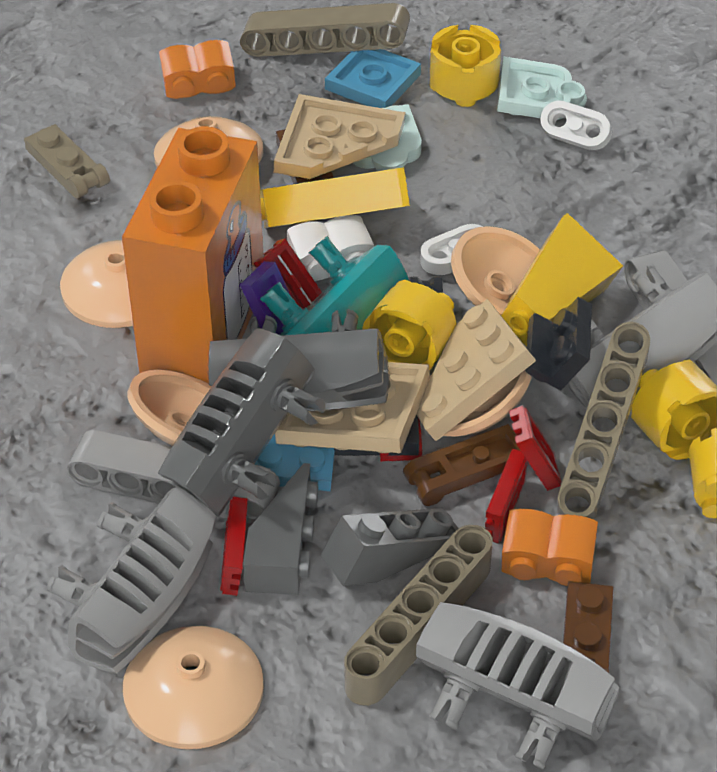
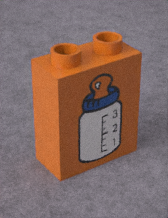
M208 126L192 129L178 128L123 233L122 243L139 373L149 370H167L186 374L209 384L210 341L242 339L253 312L240 284L256 269L254 262L264 256L257 141L230 137L223 131Z

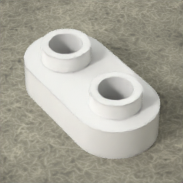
M554 101L549 103L541 113V125L547 135L553 139L587 150H599L606 146L611 139V125L606 116L600 112L565 101ZM559 118H566L567 121L564 126H555V122ZM591 129H600L597 137H588Z
M477 224L463 225L424 242L420 252L422 268L433 275L452 273L451 255L454 246L464 233L483 226Z

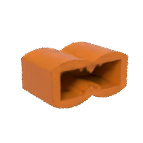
M209 40L199 43L194 47L174 45L159 51L165 92L168 98H187L201 92L219 94L236 87L234 65L227 41Z
M533 509L509 510L502 550L501 571L519 580L546 577L564 586H568V581L591 583L598 522L579 515L552 516Z

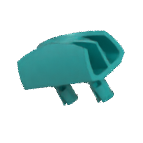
M326 236L308 253L329 273L332 278L329 281L331 284L307 308L302 309L299 307L280 282L267 291L268 293L263 295L260 300L284 324L282 327L283 332L280 336L332 332V314L338 310L341 323L344 325L348 309L357 313V330H362L366 318L388 291L399 281H409L404 266L391 246L376 245L355 261L349 263L330 241V238Z

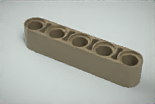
M397 3L256 12L249 16L240 38V45L247 54L256 57L393 49L399 47L405 39L410 22V14L404 6Z
M637 322L622 323L612 333L559 490L558 515H579L593 520L596 517L648 360L650 335L648 330ZM625 341H634L638 343L641 349L635 353H626L621 350L619 345ZM613 379H620L628 385V388L623 392H613L608 389L606 383ZM599 418H608L614 422L615 428L608 432H601L593 426V422ZM586 457H595L600 460L603 466L598 471L587 472L580 467L579 463ZM577 496L586 499L590 506L584 512L576 513L569 510L565 503L570 498Z
M470 524L456 530L349 649L344 660L345 693L352 702L367 706L379 702L417 659L416 644L440 602L463 606L488 577L492 557V536L488 530L479 525Z

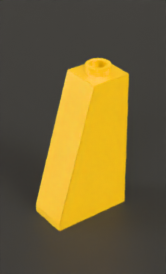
M404 167L260 190L262 221H264V228L410 206Z
M566 213L546 239L501 316L527 347L529 319L534 313L553 322L557 313L563 308L567 309L577 297L587 302L592 301L608 288L623 268V265L573 217Z

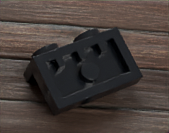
M577 297L567 309L563 308L557 313L553 322L537 313L530 317L527 349L536 361L525 369L529 375L539 382L547 383L561 391L588 363L591 350V303Z

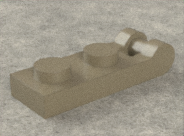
M56 124L24 138L26 150L76 199L86 195L88 189L94 186L101 188L110 183V177L106 168L101 163L96 164Z

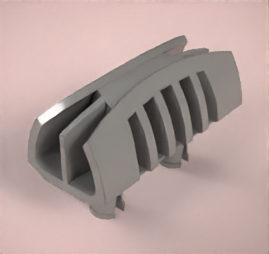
M648 264L646 275L649 280L639 271L633 275L631 280L638 286L652 306L628 321L643 325L650 335L648 360L643 374L648 370H660L670 364L690 359L694 362L717 343V286L708 273H700L678 289L671 290L656 271L655 266ZM591 320L590 360L568 383L569 389L586 409L612 333L614 332L612 331L604 335L593 320ZM625 341L619 345L621 350L626 353H635L641 349L638 343L634 341ZM613 379L606 383L608 389L613 392H623L628 388V385L620 379Z
M175 486L167 492L151 515L143 520L118 507L117 504L110 502L108 513L102 511L99 517L98 528L105 529L129 543L101 580L91 583L68 570L63 565L58 567V578L53 575L51 576L47 585V591L79 606L68 621V646L76 660L94 668L117 674L154 638L177 610L200 574L213 544L209 538L216 515L196 497L181 487Z
M440 602L416 644V657L426 666L444 673V677L447 678L429 717L440 723L449 710L446 724L450 728L457 730L458 723L472 692H478V690H482L531 712L530 716L533 717L532 723L515 757L526 762L537 746L533 764L542 770L545 768V762L560 730L565 731V729H568L595 742L602 736L620 687L614 683L615 678L589 658L555 638L516 621L466 606Z

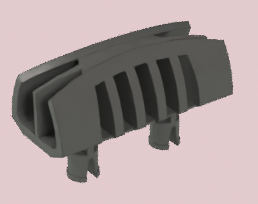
M338 310L332 314V332L282 336L297 347L314 367L315 374L303 391L325 401V410L386 403L390 385V372L381 332L378 328L357 330L358 315L353 310H347L344 325L341 323ZM266 315L262 329L275 333L277 322L272 317ZM256 316L250 321V335L256 328H260ZM246 339L210 341L209 386L214 384ZM305 408L307 411H315L312 409Z
M256 328L209 389L169 451L158 474L173 481L172 486H179L196 497L217 517L221 515L239 487L260 500L269 497L255 483L261 482L275 487L276 476L254 464L288 413L309 425L318 423L305 408L324 413L325 401L303 391L315 374L314 367L300 350L285 337Z

